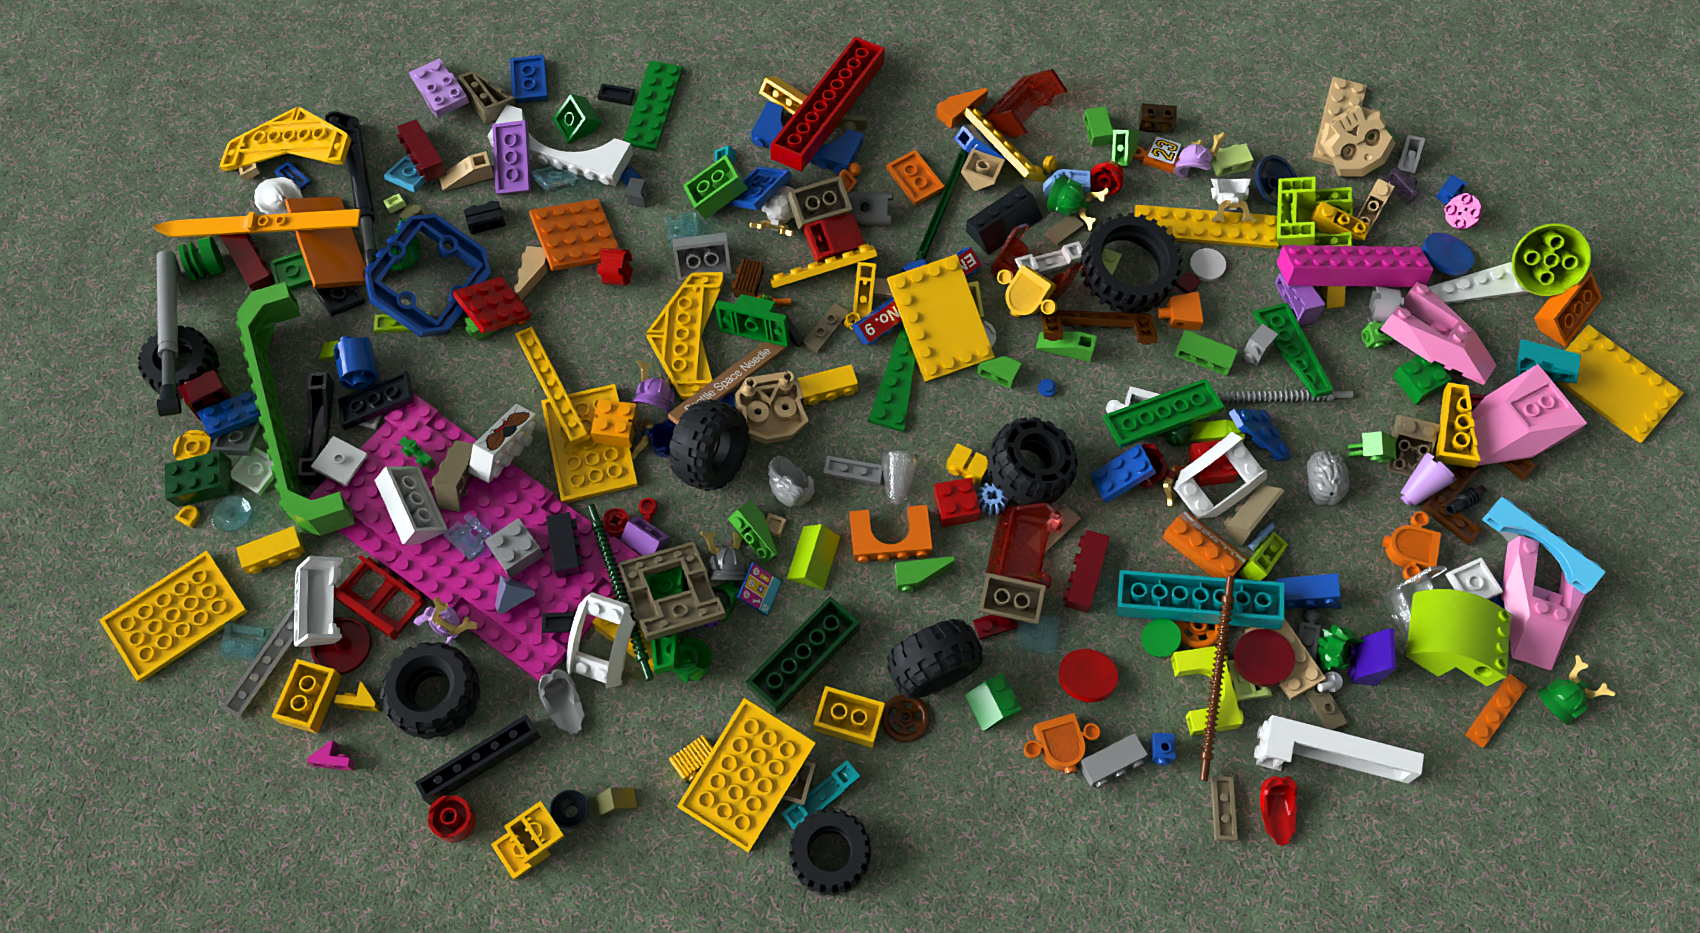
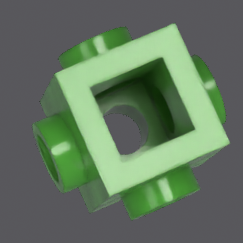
M1370 322L1361 331L1362 340L1365 342L1366 348L1374 347V349H1380L1394 340V338L1380 330L1386 322Z

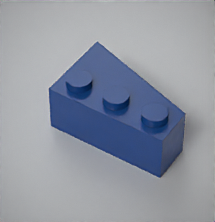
M1338 573L1276 579V582L1284 583V609H1342Z

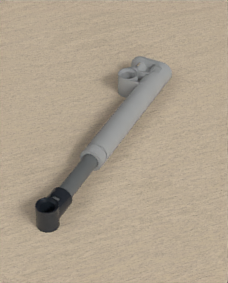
M168 250L160 251L157 254L158 356L162 359V386L159 388L160 399H157V410L160 417L182 413L181 402L178 397V387L175 381V359L179 356L177 297L183 296V290L178 276L181 273L180 265L175 253Z

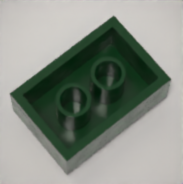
M215 451L165 464V499L176 507L233 494L231 459L221 451Z

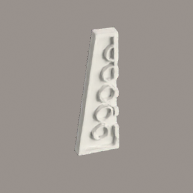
M1512 262L1428 287L1446 305L1469 300L1476 301L1484 298H1498L1499 296L1530 293L1515 279L1512 271Z

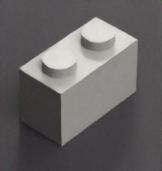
M1262 324L1249 339L1241 356L1249 364L1257 366L1270 351L1278 334Z

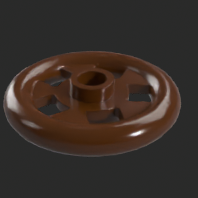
M901 694L891 698L885 704L881 724L884 731L892 739L899 742H912L921 738L927 731L930 723V714L927 706L921 699H908ZM903 702L911 703L912 709L903 708ZM893 707L898 709L895 717L889 715ZM915 712H921L922 720L916 721ZM905 714L909 716V719L906 721L902 719V716ZM895 722L901 727L898 732L892 728ZM914 725L916 731L909 734L906 728Z

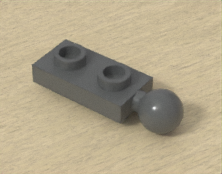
M1309 608L1304 613L1306 622H1300L1298 638L1315 661L1321 626L1315 625V623L1320 620V612L1315 608Z

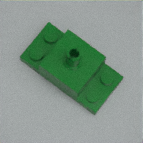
M741 294L735 304L717 301L715 308L720 332L788 347L790 344L787 316L777 314L775 301L769 295L766 297V294H764L761 298Z

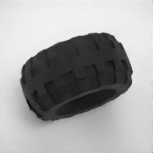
M712 399L698 401L697 404L694 403L679 418L680 421L674 428V434L669 446L670 466L673 473L681 479V482L704 491H709L710 489L717 490L731 482L735 478L737 471L740 470L747 454L749 426L745 416L732 405Z
M1024 417L1016 419L1010 424L1007 423L995 436L987 452V469L989 477H993V485L997 490L1000 489L1004 493V497L1009 500L1013 499L1022 506L1030 504L1031 507H1039L1057 501L1071 486L1077 474L1078 458L1077 453L1074 452L1075 446L1072 440H1068L1067 434L1062 429L1059 430L1055 427L1054 423L1048 420L1041 421V418L1032 417L1027 419ZM1021 450H1027L1039 456L1046 464L1047 469H1040L1029 464L1023 457Z
M949 619L928 626L898 643L896 647L890 650L887 656V669L898 692H902L908 699L922 698L950 687L976 671L983 662V648L970 625H967L961 619Z
M422 642L417 647L412 648L410 646L403 650L401 656L395 657L391 661L388 672L385 671L381 680L383 685L382 690H380V699L389 719L406 734L423 739H433L438 736L445 737L450 735L451 731L456 728L460 729L464 726L466 719L474 714L477 708V700L480 699V680L471 661L456 647L449 646L443 642ZM432 676H445L450 682L449 691L445 699L438 705L430 708L418 707L414 697L420 683Z

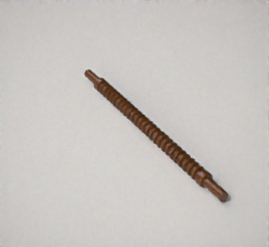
M1227 575L1225 593L1221 598L1223 605L1220 607L1223 610L1220 611L1222 616L1219 617L1221 622L1218 623L1220 628L1217 629L1219 634L1216 635L1219 639L1216 640L1218 645L1215 646L1217 651L1214 652L1216 657L1213 658L1216 662L1213 663V666H1215L1212 669L1214 675H1211L1213 680L1210 681L1212 686L1209 687L1212 690L1209 692L1211 698H1208L1210 704H1207L1209 710L1206 711L1208 716L1205 717L1208 721L1205 722L1207 725L1204 728L1206 734H1203L1205 740H1202L1204 746H1201L1203 751L1200 753L1202 764L1199 780L1207 782L1210 762L1214 758L1212 750H1215L1212 745L1215 744L1213 739L1216 738L1214 732H1217L1215 726H1218L1216 720H1219L1216 716L1219 714L1217 709L1220 708L1218 703L1221 702L1219 697L1222 696L1220 691L1223 690L1220 686L1223 685L1221 679H1224L1222 673H1225L1223 668L1226 667L1223 663L1226 662L1224 656H1227L1225 650H1228L1226 644H1229L1227 641L1229 638L1227 633H1230L1228 627H1231L1229 621H1232L1230 616L1233 615L1230 611L1233 610L1231 605L1234 604L1235 600L1233 597L1235 576Z

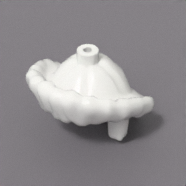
M279 177L267 179L260 183L255 190L254 198L256 206L262 213L266 215L288 213L285 204L286 199L303 198V195L298 185L292 179Z

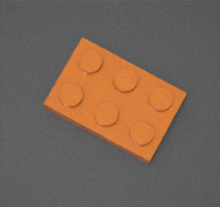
M916 149L886 165L887 171L914 206L937 195L945 188Z

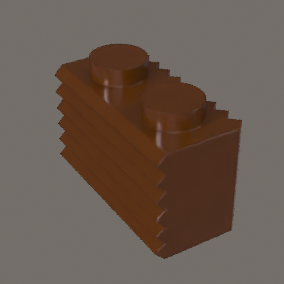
M743 258L741 264L737 265L736 280L733 279L731 284L734 297L739 298L741 294L757 297L764 274L763 262Z

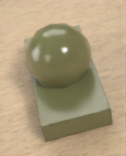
M845 114L835 128H840L842 135L847 129L856 132L857 129L866 130L867 116Z

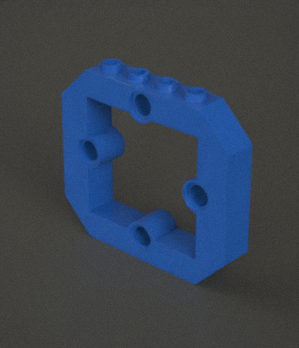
M437 214L410 216L407 221L404 219L397 227L399 231L396 235L391 234L387 240L388 245L386 248H380L376 254L378 258L375 262L370 261L365 268V271H367L365 281L369 301L419 337L447 334L464 311L453 297L454 291L485 282L491 274L486 249ZM420 231L439 244L437 251L440 256L451 258L455 255L475 269L464 285H455L451 288L448 294V302L450 304L438 320H435L415 306L416 297L412 292L403 291L398 294L381 282L394 264H398L403 260L406 249ZM444 244H449L452 249H446ZM391 250H398L400 255L392 254ZM401 300H408L410 305H403Z

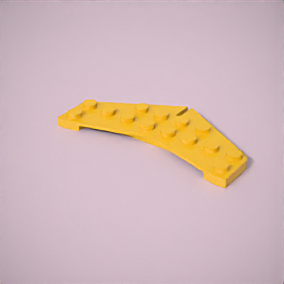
M295 107L229 141L219 168L223 171H232L287 153L335 165L344 164L351 138L346 132L301 107L299 109Z
M695 272L690 274L646 332L647 340L679 397L683 400H687L713 381L701 336L724 284L723 272Z

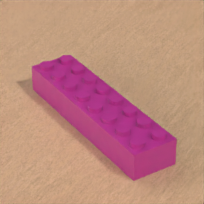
M1283 245L1277 260V265L1287 286L1413 287L1416 282L1427 285L1433 272V268L1422 249L1416 246Z

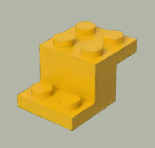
M539 801L506 824L504 827L508 833L491 845L511 877L516 880L549 857L551 854L548 849L565 836L544 804Z

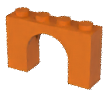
M927 505L908 506L909 533L904 540L896 544H885L874 537L871 531L869 510L849 511L853 560L858 561V563H868L870 560L876 559L879 562H885L889 558L906 560L909 557L917 556V558L922 559L932 555Z

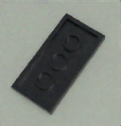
M407 371L339 398L341 427L347 430L413 403L414 397L410 374Z

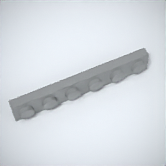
M293 604L221 706L223 710L240 719L294 642L295 604Z

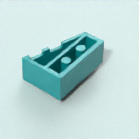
M1521 339L1516 377L1538 364L1552 381L1577 383L1581 354Z

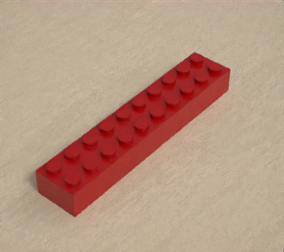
M855 36L771 142V159L802 172L883 66L885 48Z

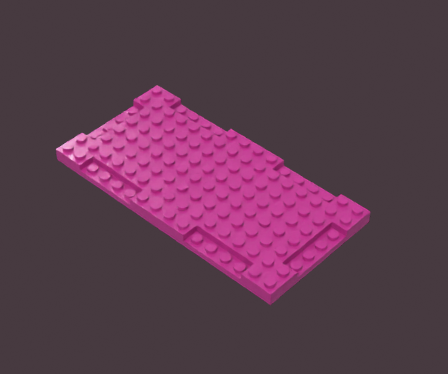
M413 393L414 402L391 411L385 417L386 422L359 449L367 453L368 457L348 485L345 487L327 477L307 499L315 500L340 492L351 506L355 525L339 529L340 533L418 590L430 601L433 602L434 598L438 597L443 603H447L448 607H452L459 614L461 624L465 617H469L470 621L478 623L477 629L469 630L537 682H540L543 675L551 674L566 658L570 632L542 633V613L576 612L579 604L591 592L615 599L616 594L612 588L613 584L610 583V574L607 573L608 569L605 568L606 564H604V559H602L603 555L600 553V545L597 544L598 540H596V535H594L595 531L592 529V522L564 502H561V500L555 497L553 492L510 463L508 467H504L497 478L494 477L489 483L474 475L472 479H468L465 489H468L467 495H462L460 501L462 506L461 512L438 508L448 529L445 533L421 544L403 545L375 482V479L387 466H419L415 462V458L412 456L408 458L402 453L399 441L403 437H406L408 440L414 439L421 449L434 460L436 467L432 471L426 467L424 469L420 467V470L436 505L437 500L434 487L432 486V479L434 475H437L441 462L445 460L448 448L452 447L455 440L473 444L477 441L443 417L437 409ZM570 512L572 519L576 518L578 530L574 531L575 536H579L581 548L577 549L578 555L582 554L584 566H580L581 574L557 578L554 572L546 517ZM519 518L541 548L544 557L511 578L531 586L536 595L499 615L495 608L500 575L510 577L493 555L485 540ZM607 536L609 539L608 543L611 544L610 547L614 553L613 557L616 558V563L641 556L616 537ZM586 615L580 640L592 627V622L596 616Z

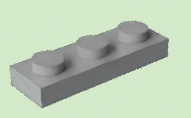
M827 456L823 476L880 486L884 465Z

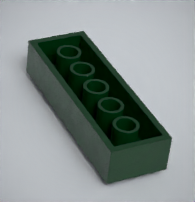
M830 596L746 680L747 689L777 715L860 630V621Z

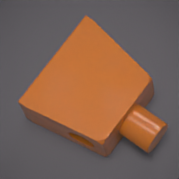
M1199 292L1170 297L1167 307L1158 308V318H1169L1170 328L1200 330L1204 321Z

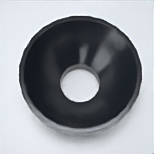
M576 790L560 792L554 797L550 805V815L559 827L565 829L577 828L586 820L589 813L586 797ZM573 805L577 808V814L569 818L565 815V810Z

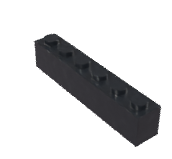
M526 714L414 783L424 801L432 805L438 798L452 793L537 741L541 736Z

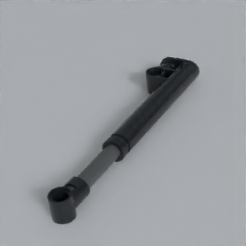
M331 111L325 115L326 122L346 132L351 138L347 152V161L355 209L361 210L359 223L361 224L365 248L363 257L366 268L370 261L374 263L378 258L376 257L378 250L373 229L375 216L359 119L348 114ZM365 269L362 271L364 278L367 272Z

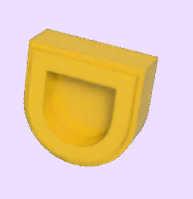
M188 505L179 511L175 519L193 528L200 518V512L195 506Z

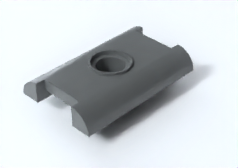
M847 192L852 206L850 214L854 213L858 225L891 226L892 217L888 216V200L893 201V192ZM865 206H870L869 211L862 212Z

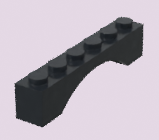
M328 372L308 373V431L303 452L299 457L297 477L304 485H321L324 482V475L312 470L311 465L328 444L334 381Z

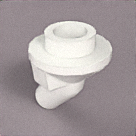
M1331 671L1324 674L1326 681L1317 685L1320 692L1325 690L1335 692L1342 687L1343 679L1340 674Z

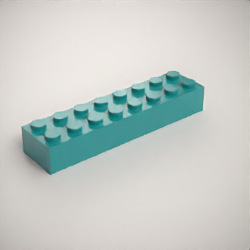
M1120 570L1117 616L1146 619L1164 618L1171 621L1218 624L1221 622L1219 617L1222 616L1220 611L1223 609L1220 606L1223 605L1221 598L1225 593L1226 578ZM1235 579L1233 589L1235 600L1234 604L1231 605L1233 610L1230 612L1233 615L1230 616L1232 621H1229V624L1231 626L1281 630L1284 622V583Z

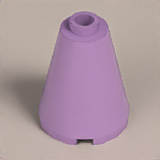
M1429 453L1423 456L1400 492L1403 495L1401 497L1402 501L1408 506L1411 504L1416 506L1457 480L1440 461L1434 462L1432 460L1434 456Z

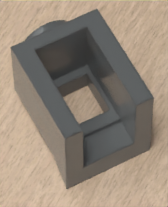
M630 178L624 194L625 197H628L626 204L645 208L644 201L649 191L644 179Z

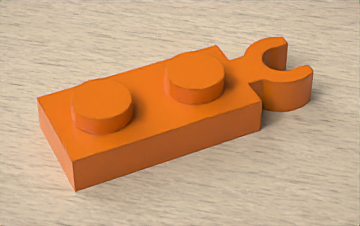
M1138 146L1136 152L1140 154L1135 153L1134 160L1142 159L1144 160V165L1174 174L1175 164L1180 160L1178 156H1176L1174 163L1170 164L1149 157L1148 154L1151 148L1148 147V150L1145 151L1142 147Z

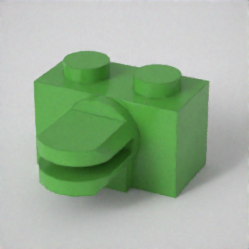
M1382 431L1362 433L1363 443L1348 445V450L1354 451L1348 453L1349 458L1366 457L1371 459V461H1378V464L1390 463V460L1397 459L1395 436Z

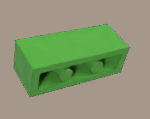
M1185 330L1174 356L1227 376L1238 350L1229 345L1218 343L1211 338L1200 336L1196 332Z

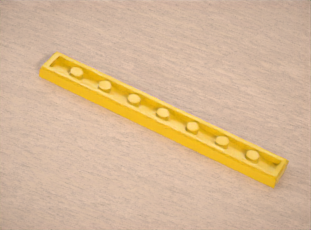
M533 327L515 333L571 445L573 446L589 439V434Z

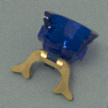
M643 416L639 429L643 430L642 439L638 445L632 447V459L635 460L649 441H652L655 454L659 457L669 458L670 440L673 437L676 424L672 420L667 419L664 420V423H658L654 426L652 422L648 421V418Z

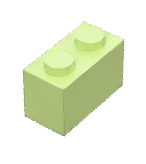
M1246 143L1219 148L1218 153L1211 160L1217 177L1250 170L1253 163V157Z

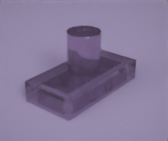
M1398 167L1393 168L1384 180L1395 186L1393 191L1406 205L1412 203L1421 192L1416 187L1418 183L1416 177H1407Z

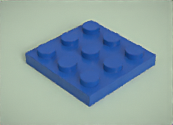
M758 166L744 179L748 189L726 205L753 210L761 209L764 203L773 197L780 187L787 184L792 174L789 170Z

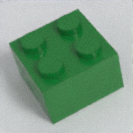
M1420 355L1399 366L1393 375V378L1415 405L1444 390L1446 385L1452 380L1439 362L1433 361L1431 363Z

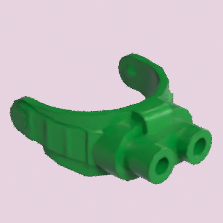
M728 580L725 584L721 583L719 586L712 587L713 592L725 594L731 602L726 618L721 619L722 622L728 620L732 614L734 604L738 601L737 596L740 589L738 587L735 589V584L731 580Z

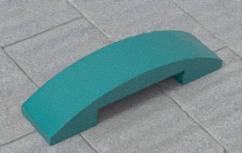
M848 760L809 792L805 805L794 802L781 813L794 831L798 823L804 821V817L808 814L812 816L815 814V811L825 809L860 778Z

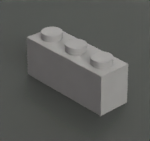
M1134 733L1080 761L1078 766L1090 787L1094 785L1100 787L1109 782L1108 778L1112 776L1118 778L1126 773L1125 769L1131 766L1133 769L1140 767L1144 764L1143 760L1148 755Z

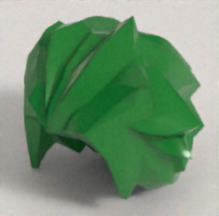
M1332 624L1331 629H1323L1324 637L1318 639L1320 647L1317 650V654L1320 657L1321 671L1329 672L1332 669L1346 668L1348 665L1344 664L1343 661L1347 658V648L1351 643L1364 641L1356 637L1353 631L1345 627L1340 628Z
M683 637L681 643L678 644L676 669L671 671L686 683L688 681L693 682L694 680L699 681L702 675H708L709 666L712 662L711 656H713L710 647L705 644V641L692 637Z

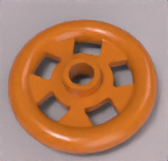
M1174 621L1181 631L1182 642L1187 646L1193 648L1210 647L1219 639L1216 636L1219 634L1217 629L1220 626L1218 624H1214L1215 630H1208L1209 624L1189 622L1187 624L1183 621ZM1199 625L1202 629H1197L1195 626ZM1189 629L1193 635L1188 637L1184 631ZM1207 635L1208 639L1199 640L1198 636Z

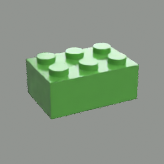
M724 155L683 185L694 208L704 219H707L748 189L737 167L727 155Z

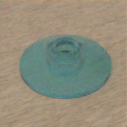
M226 496L215 504L211 514L212 522L219 530L225 532L239 530L247 524L251 517V505L242 496ZM237 513L235 517L231 518L232 514Z

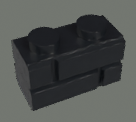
M488 201L486 204L480 206L472 205L468 209H464L471 235L506 226L499 201Z

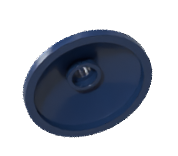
M1270 155L1263 158L1257 165L1255 179L1261 196L1271 205L1278 207V179L1297 178V175L1287 160L1277 155Z

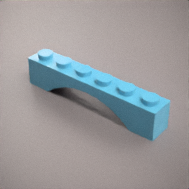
M1501 497L1482 519L1498 532L1520 534L1538 541L1559 562L1567 582L1584 595L1591 591L1605 574V571L1601 569L1598 563L1587 559L1580 550L1573 549L1562 537L1555 536L1549 531L1548 527L1537 523L1530 514L1519 510L1509 499Z

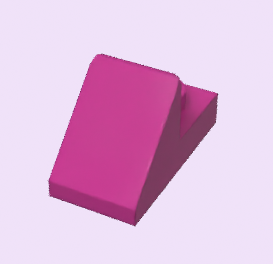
M334 740L307 758V763L312 767L353 771L355 762L350 759L349 755L337 754L339 744Z

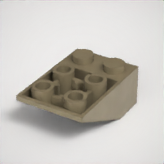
M1397 415L1392 431V436H1395L1397 459L1390 460V463H1387L1386 471L1411 476L1426 453L1432 455L1440 424Z

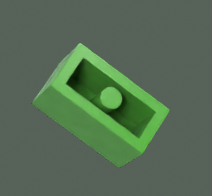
M1106 106L1085 109L1083 120L1091 147L1112 144L1113 130L1115 128L1111 126V115L1107 113Z

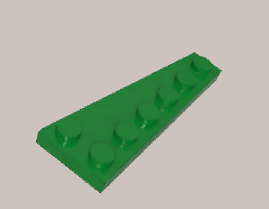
M1288 302L1254 310L1253 317L1260 326L1264 324L1278 334L1273 344L1314 398L1332 394L1334 389Z

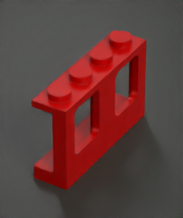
M360 555L358 558L361 563L339 588L334 586V598L394 641L424 606L423 595L415 588L413 590L407 588L408 584L401 578L397 580L393 578V574L385 567L382 569L377 567L378 563L371 557L366 559ZM367 570H372L385 581L369 600H365L353 592L352 588ZM397 591H402L412 598L415 603L402 619L396 622L384 614L382 609Z

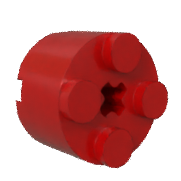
M602 248L601 264L599 263L597 266V273L601 275L602 284L627 286L626 284L630 283L633 267H630L629 261H633L630 250Z
M446 795L438 798L430 806L427 819L428 826L440 839L450 843L459 842L468 837L476 824L475 812L463 798ZM451 816L454 817L453 821L449 819Z

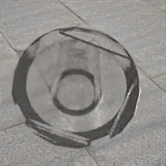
M888 451L887 455L885 452H882L886 500L890 501L892 505H901V502H905L920 456L915 454L914 458L910 456V452Z

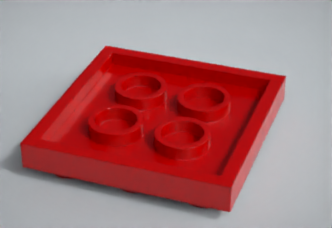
M502 276L455 290L453 293V297L482 334L528 320L531 317L530 311Z

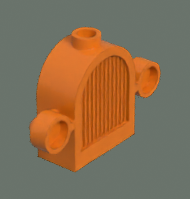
M1422 511L1414 513L1411 517L1412 525H1404L1397 528L1391 536L1385 535L1382 546L1386 548L1389 559L1394 564L1404 568L1402 572L1403 577L1410 582L1416 581L1420 577L1421 572L1431 574L1437 566L1441 533L1424 528L1429 522V518Z
M1074 713L1037 723L1033 728L1037 741H1028L1024 747V754L1030 759H1035L1042 753L1043 759L1051 768L1065 771V774H1071L1077 771L1076 766L1085 753L1084 740L1095 741L1100 735V729L1096 724L1089 723L1081 732Z

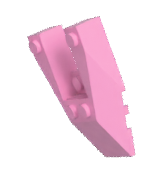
M1419 282L1415 283L1404 298L1403 308L1398 306L1380 329L1431 363L1437 361L1444 364V368L1450 371L1452 368L1463 373L1462 376L1482 385L1486 383L1496 367V363L1476 332L1434 292Z
M1519 536L1509 542L1507 546L1502 590L1504 592L1501 594L1505 610L1511 613L1509 635L1511 656L1514 659L1550 671L1578 620L1587 593L1584 595L1570 585L1566 580L1563 570L1561 572L1559 594L1535 586L1534 579L1539 542Z

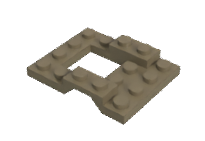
M694 541L617 563L630 598L631 606L647 641L726 618V613L720 599L715 596L706 568ZM682 566L690 590L654 600L644 576Z

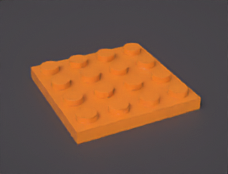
M599 199L530 210L529 215L552 271L601 262L602 248L619 249Z

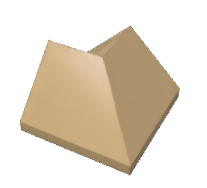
M971 149L961 173L974 191L990 185L996 186L1005 159Z

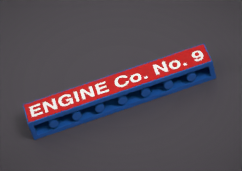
M972 247L963 248L956 253L965 277L967 275L972 276L978 272L977 268L982 266ZM894 297L851 326L862 344L873 345L880 340L878 337L882 334L887 335L894 330L893 327L895 325L903 324Z

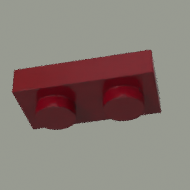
M988 615L973 620L979 640L1017 629L1015 620L995 615Z

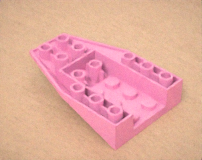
M1538 364L1485 396L1472 411L1475 437H1477L1478 443L1477 450L1480 456V462L1477 466L1533 458L1578 434L1587 424Z

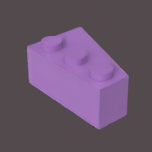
M1279 273L1275 283L1284 303L1288 302L1299 325L1315 323L1325 303L1313 286H1287L1282 273Z

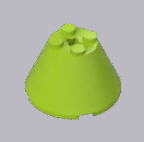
M1550 223L1539 226L1528 232L1519 241L1512 256L1514 277L1530 293L1540 296L1562 294L1566 292L1565 290L1575 284L1577 285L1587 273L1591 261L1590 246L1582 233L1569 225Z

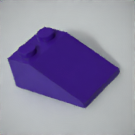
M1392 628L1362 637L1360 639L1364 642L1352 643L1349 646L1348 657L1351 658L1352 665L1349 666L1348 673L1349 677H1352V684L1377 686L1396 669L1394 629Z

